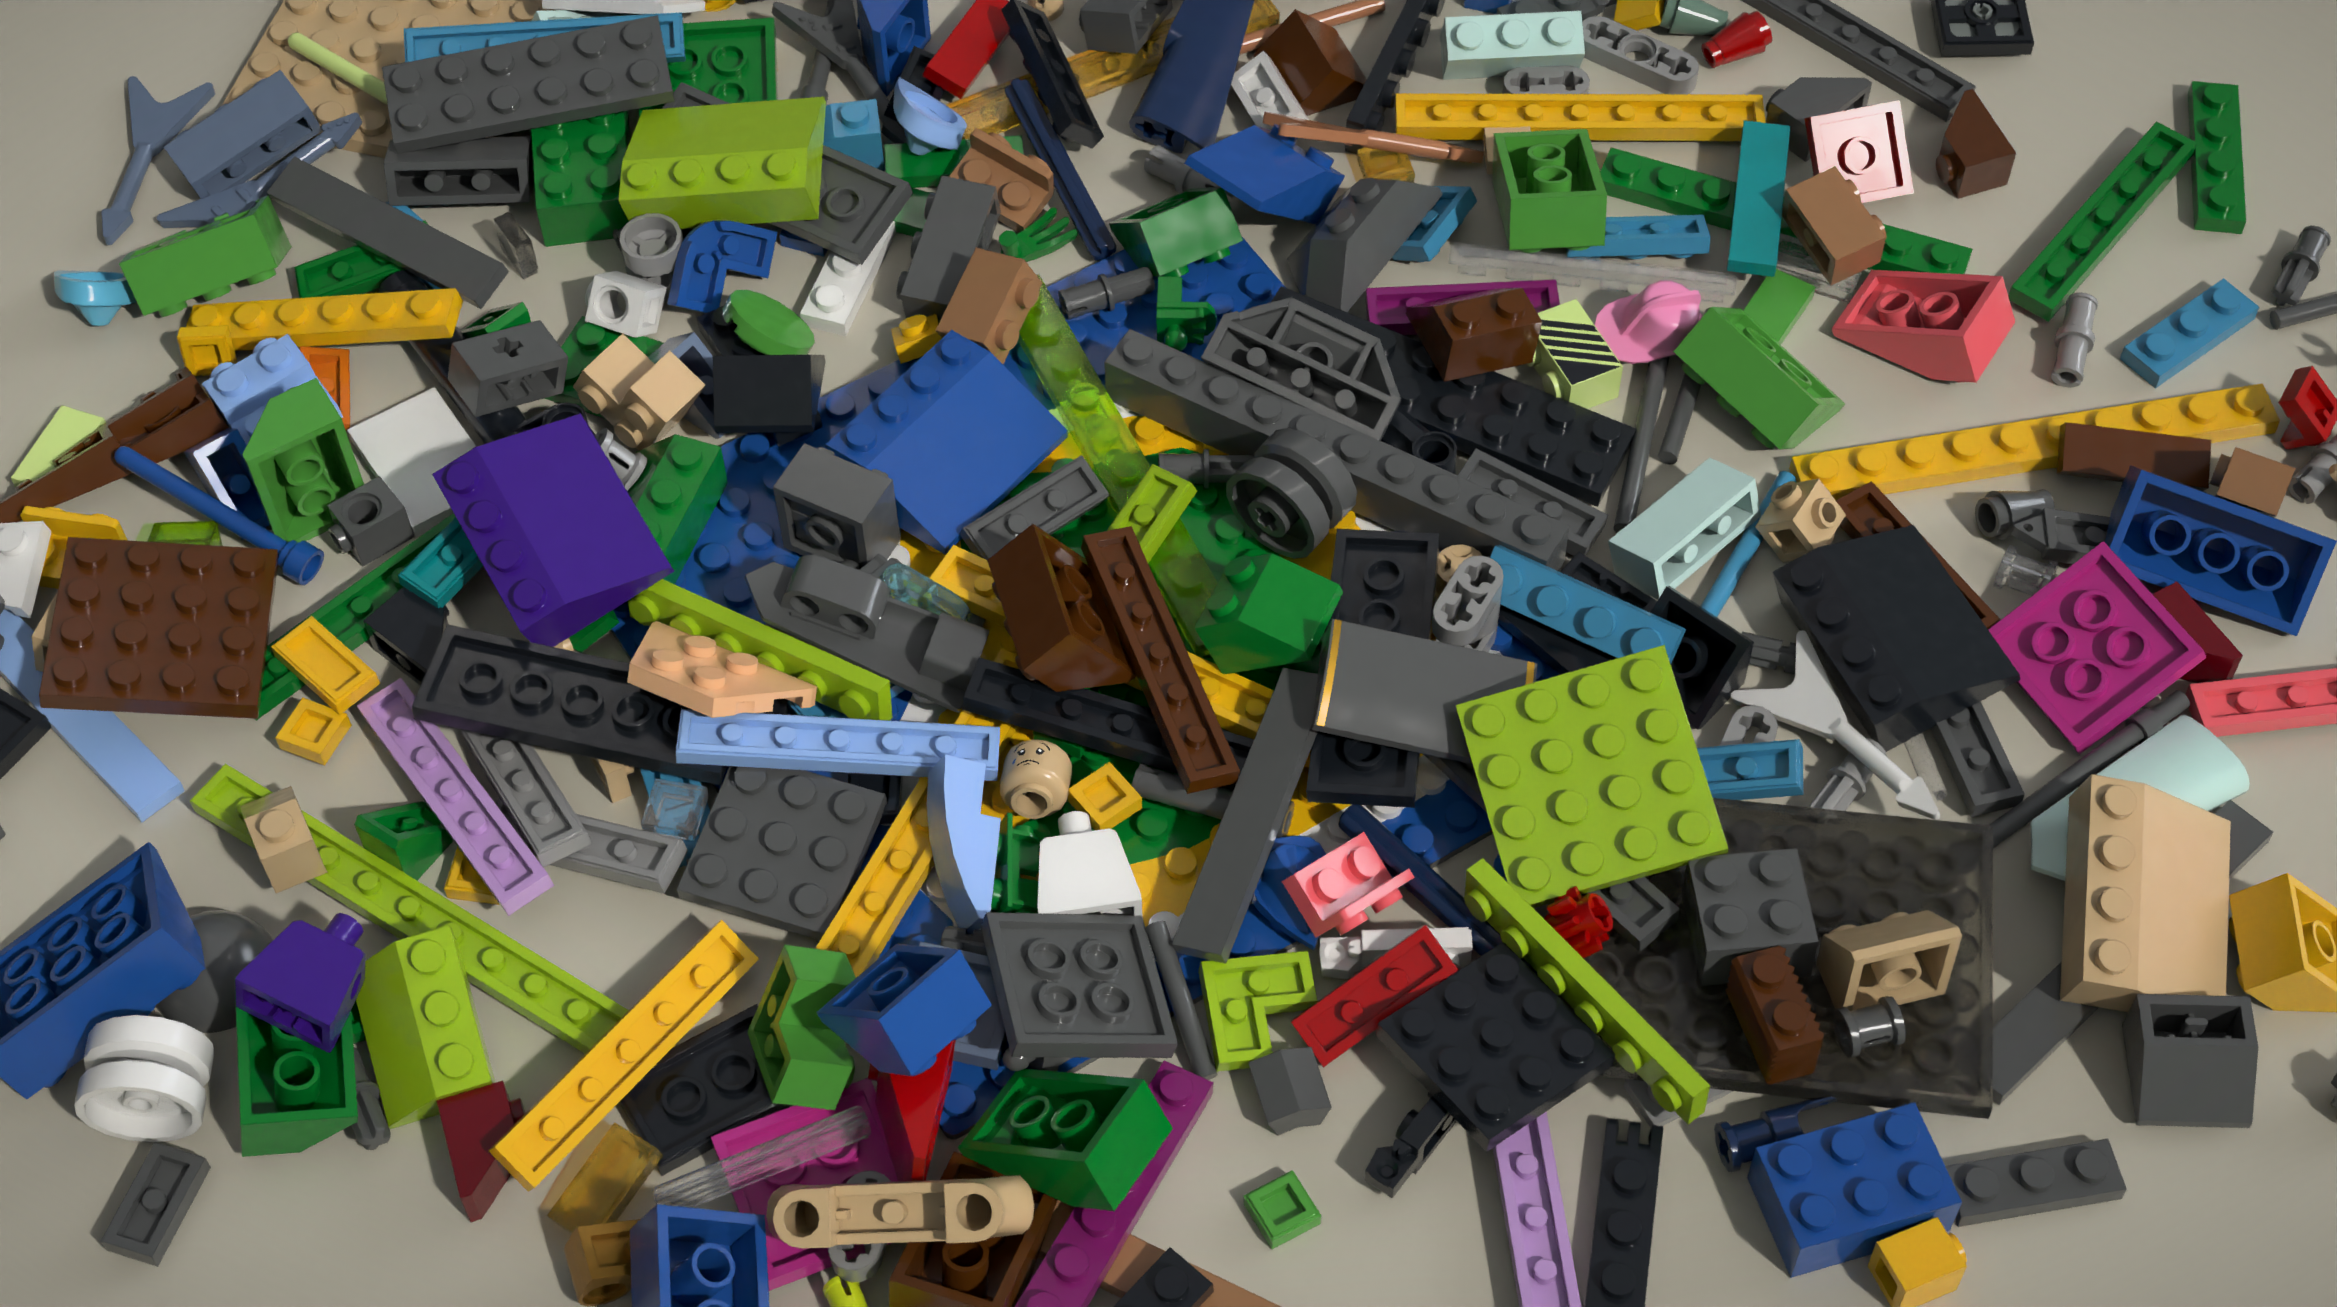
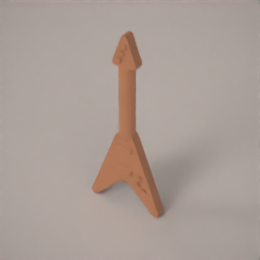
M1264 112L1263 124L1270 126L1274 124L1279 125L1278 135L1339 142L1348 146L1357 144L1364 148L1439 160L1451 159L1456 162L1482 163L1484 151L1450 145L1443 141L1369 129L1356 130L1271 112Z

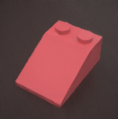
M1871 270L1831 329L1835 337L1932 380L1977 383L2015 324V318L2003 276Z

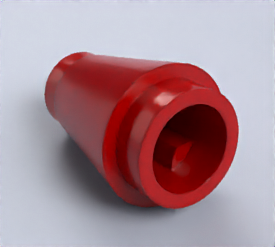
M1758 11L1750 14L1743 12L1711 37L1709 41L1703 43L1701 49L1707 63L1712 68H1716L1720 65L1763 53L1765 46L1771 44L1773 38L1771 29L1762 14Z

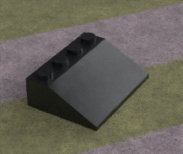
M1914 525L1817 547L1772 572L1781 604L1799 631H1806L1821 664L1871 739L1878 742L1886 752L1934 727L1937 722L1947 720L2021 680L2016 668Z

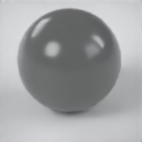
M212 910L193 914L190 918L201 938L206 968L201 971L198 978L190 986L174 991L159 1002L156 1007L164 1018L185 1023L202 1033H214L236 1027L235 977L273 939L257 922L235 912Z

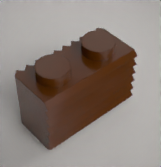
M1781 946L1744 954L1731 960L1733 965L1730 966V977L1728 978V988L1726 989V993L1765 1082L1770 1085L1813 1074L1817 1067L1825 1033L1819 1031L1820 1023L1815 1021L1816 1014L1810 1012L1812 1005L1806 1002L1808 995L1802 993L1803 986L1798 984L1799 976L1793 974L1795 967L1789 965L1791 958L1785 956L1786 948Z

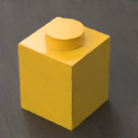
M1936 1217L1877 1241L1867 1266L1891 1307H1917L1957 1290L1967 1268V1259L1959 1239L1953 1233L1948 1234L1939 1218Z

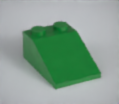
M1023 1069L1015 1071L959 1145L958 1149L962 1156L1005 1176H1021L1031 1188L1070 1206L1115 1211L1126 1198L1129 1190L1148 1163L1155 1157L1158 1149L1173 1128L1144 1079Z

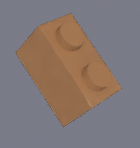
M1836 166L1786 189L1782 217L1831 286L1881 262L1887 237L1884 225L1876 215L1869 214L1861 202V196L1856 185L1849 179L1845 180Z
M976 247L935 331L943 338L953 330L990 351L1004 364L1010 350L1015 347L1018 341L1019 331L1030 308L1038 300L1042 282L1024 259Z
M2235 447L2231 457L2221 454L2209 484L2219 487L2215 495L2217 497L2276 517L2296 468Z

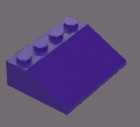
M581 414L477 446L432 474L518 629L532 643L555 647L674 572L664 552Z

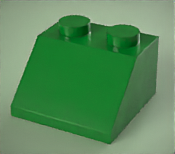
M1221 187L1191 188L1109 223L1112 233L1138 269L1148 267L1153 276H1183L1189 272L1188 264L1201 258L1204 264L1220 260L1231 254L1229 246L1243 241L1226 192Z
M1274 553L1253 557L1247 555L1240 556L1229 561L1225 566L1223 574L1211 597L1206 602V606L1194 629L1222 674L1309 661L1333 615L1343 590L1338 583Z

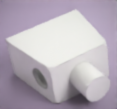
M1072 811L1062 815L1058 819L1060 836L1047 837L1040 841L1038 913L1142 916L1141 892L1117 832L1110 828L1092 831L1090 817L1082 811Z

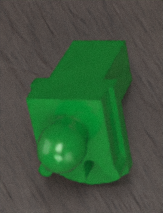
M1158 276L1157 341L1181 352L1185 349L1187 343L1204 344V336H1208L1215 329L1217 323L1215 309L1208 302H1182V277Z

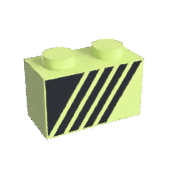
M1574 299L1539 312L1538 315L1542 320L1533 362L1528 363L1527 366L1535 368L1542 379L1545 392L1586 409L1618 398L1623 366L1578 300Z

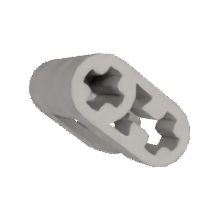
M1472 556L1465 559L1458 566L1433 609L1432 632L1436 637V641L1489 653L1497 635L1504 578L1503 570L1498 562L1485 556Z

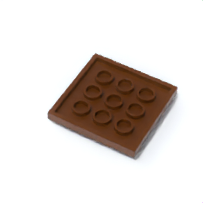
M68 537L39 692L40 707L258 719L278 570V549Z

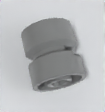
M647 213L637 216L626 223L620 234V245L626 264V273L667 287L664 302H668L676 258L683 242L682 232L675 220L660 213Z

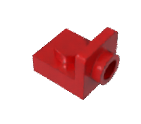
M2308 366L2295 369L2278 402L2285 415L2291 420L2280 440L2286 450L2303 446L2312 447L2326 442L2337 421V399L2315 368Z

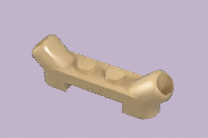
M1017 1175L977 1179L826 1185L789 1184L782 1185L772 1193L768 1200L766 1217L769 1230L774 1238L791 1247L802 1249L831 1248L836 1245L932 1241L967 1243L993 1237L1023 1234L1029 1229L1033 1220L1034 1200L1028 1183L1021 1176Z

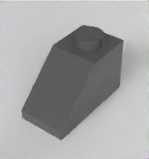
M1800 77L1786 89H1778L1770 97L1766 105V123L1790 126L1788 150L1807 162L1811 157L1804 118L1867 106L1872 82L1866 78Z

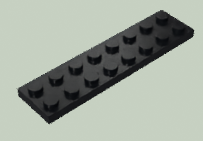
M1282 286L1271 302L1292 297L1379 338L1401 398L1399 406L1430 432L1437 431L1449 435L1455 441L1457 450L1472 455L1475 449H1478L1574 498L1598 507L1631 446L1636 432L1634 427L1559 397L1556 398L1554 395L1494 371L1444 382L1422 342Z

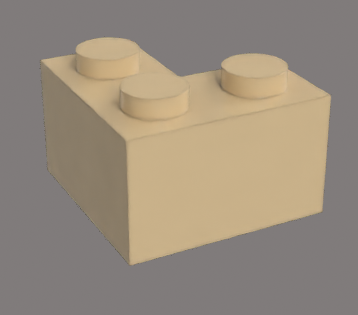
M622 333L582 371L573 388L578 392L579 399L587 409L596 414L600 413L614 426L617 437L625 445L641 450L659 442L678 424L706 385L670 350L654 364Z

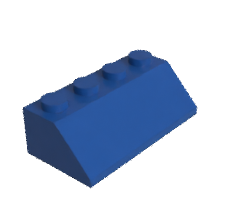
M2132 465L2129 467L2111 511L2105 543L2138 579L2163 588L2178 582L2193 599L2297 636L2337 542L2319 533Z

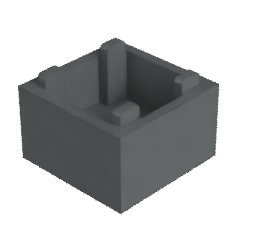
M804 443L773 486L783 547L803 556H822L838 563L844 560H853L860 564L862 568L878 553L888 559L901 540L893 479L889 478L885 472L877 469H866L834 456V452L823 447L815 448Z

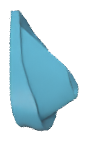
M57 270L54 272L55 294L65 303L73 304L91 325H108L122 305L137 302L124 273Z

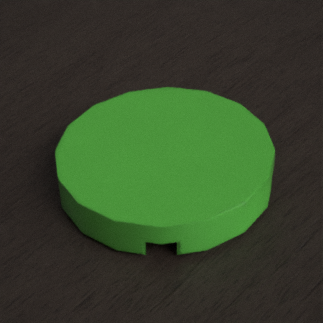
M736 290L730 294L722 308L725 322L728 323L733 320L738 325L734 331L738 334V337L765 355H808L815 343L814 334L807 323L795 312L764 294L750 290Z

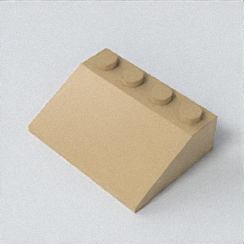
M2091 774L2069 797L2060 1001L2129 1012L2137 994L2226 996L2231 821L2145 783Z

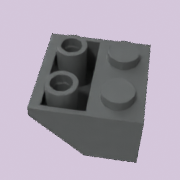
M2137 994L2122 1024L2136 1125L2250 1128L2253 1121L2258 1059V1041L2250 996Z

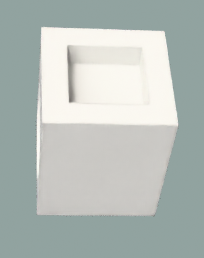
M619 271L596 274L585 294V304L588 306L585 321L635 338L657 333L667 287ZM619 293L623 295L626 301L625 312L620 310L617 303Z

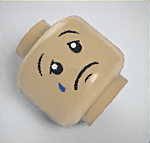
M1033 739L1023 741L1012 747L1005 757L1000 781V795L1005 804L1020 816L1030 819L1050 816L1061 810L1068 799V790L1072 776V763L1067 753L1056 744L1046 740Z

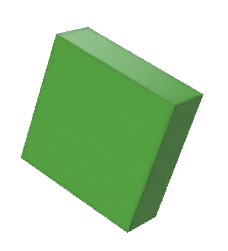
M1293 1170L1243 1195L1244 1206L1271 1249L1321 1224L1320 1212Z

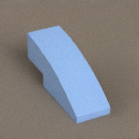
M945 754L928 772L927 816L929 839L936 872L949 909L958 927L967 928V934H973L975 929L979 930L981 928L986 912H991L1001 818L981 814L986 764Z

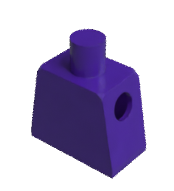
M344 913L335 914L324 931L303 920L293 921L235 978L236 1007L330 1053L339 1038L364 983L366 954L354 946L364 932L363 927L353 917Z

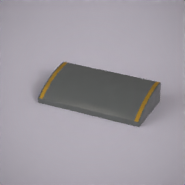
M1332 619L1321 644L1312 730L1472 764L1456 705L1536 682L1537 663Z

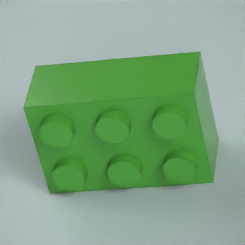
M1587 129L1494 133L1492 184L1509 250L1535 253L1545 248H1567L1581 251L1591 246H1605L1607 192Z

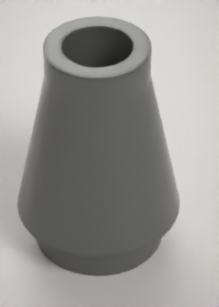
M2045 489L2037 491H1990L1986 494L1985 498L1977 502L1975 518L1980 531L1986 537L2004 540L2012 536L2010 531L2015 524L2039 516L2044 508L2054 509V501L2051 494Z

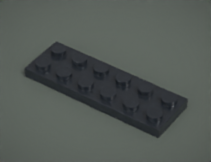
M1337 529L1331 581L1340 585L1343 594L1325 629V633L1331 620L1337 619L1431 640L1440 549L1439 533ZM1318 731L1311 748L1306 789L1307 801L1415 808L1420 753Z
M447 624L412 705L413 716L417 720L721 785L727 766L676 763V746L681 709L689 708L627 683L629 663Z

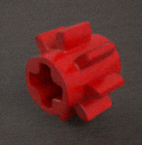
M1574 886L1567 890L1566 895L1554 899L1555 902L1547 906L1550 914L1546 915L1544 919L1583 958L1603 950L1602 943L1609 940L1607 932L1611 931L1613 927V919L1607 904L1598 894L1588 893L1581 896L1577 886Z

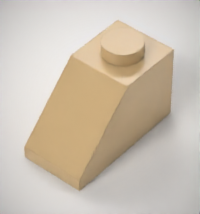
M292 786L240 806L260 861L275 893L327 873Z

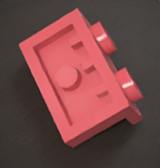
M1363 832L1283 880L1282 883L1317 938L1336 927L1341 936L1369 919L1364 912L1365 908L1371 905L1376 914L1403 898L1398 888L1415 877L1408 868L1392 878L1367 835Z

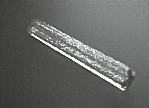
M861 1106L851 1107L657 1185L652 1189L654 1202L660 1205L697 1207L869 1137L871 1134L869 1120Z

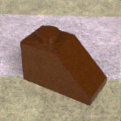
M1974 89L1964 91L1944 134L1939 156L1936 158V171L1940 180L1948 184L1957 199L2007 185L2016 156L2015 150Z

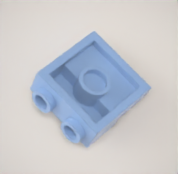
M286 334L279 339L265 338L255 346L253 354L236 364L225 362L218 365L211 372L210 379L203 382L202 385L229 428L238 429L247 445L270 398L284 393L292 387L317 378L294 341ZM319 381L322 388L329 397L330 401L339 413L340 417L343 418V415L338 405L333 400L328 391L325 389V387L322 385V383Z

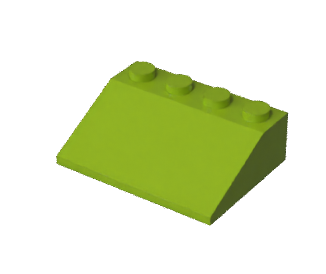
M811 97L642 110L622 160L618 201L628 221L647 213H660L675 220L680 229L695 228L711 220L759 224L818 219L826 111L825 98Z

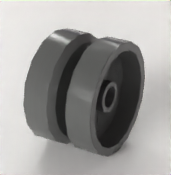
M1291 428L1275 430L1254 453V458H1249L1226 483L1227 499L1233 513L1243 527L1264 546L1277 554L1293 559L1307 557L1329 534V529L1334 528L1356 505L1357 490L1351 474L1341 460L1319 440L1305 432Z

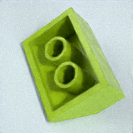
M450 925L394 941L365 961V979L356 1002L390 1129L440 1115L436 1100L496 1083L459 944Z

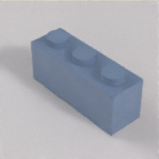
M279 70L270 77L258 81L253 88L232 102L220 106L212 115L191 129L182 131L174 140L163 147L201 199L248 181L320 133L322 129L309 106L283 72Z

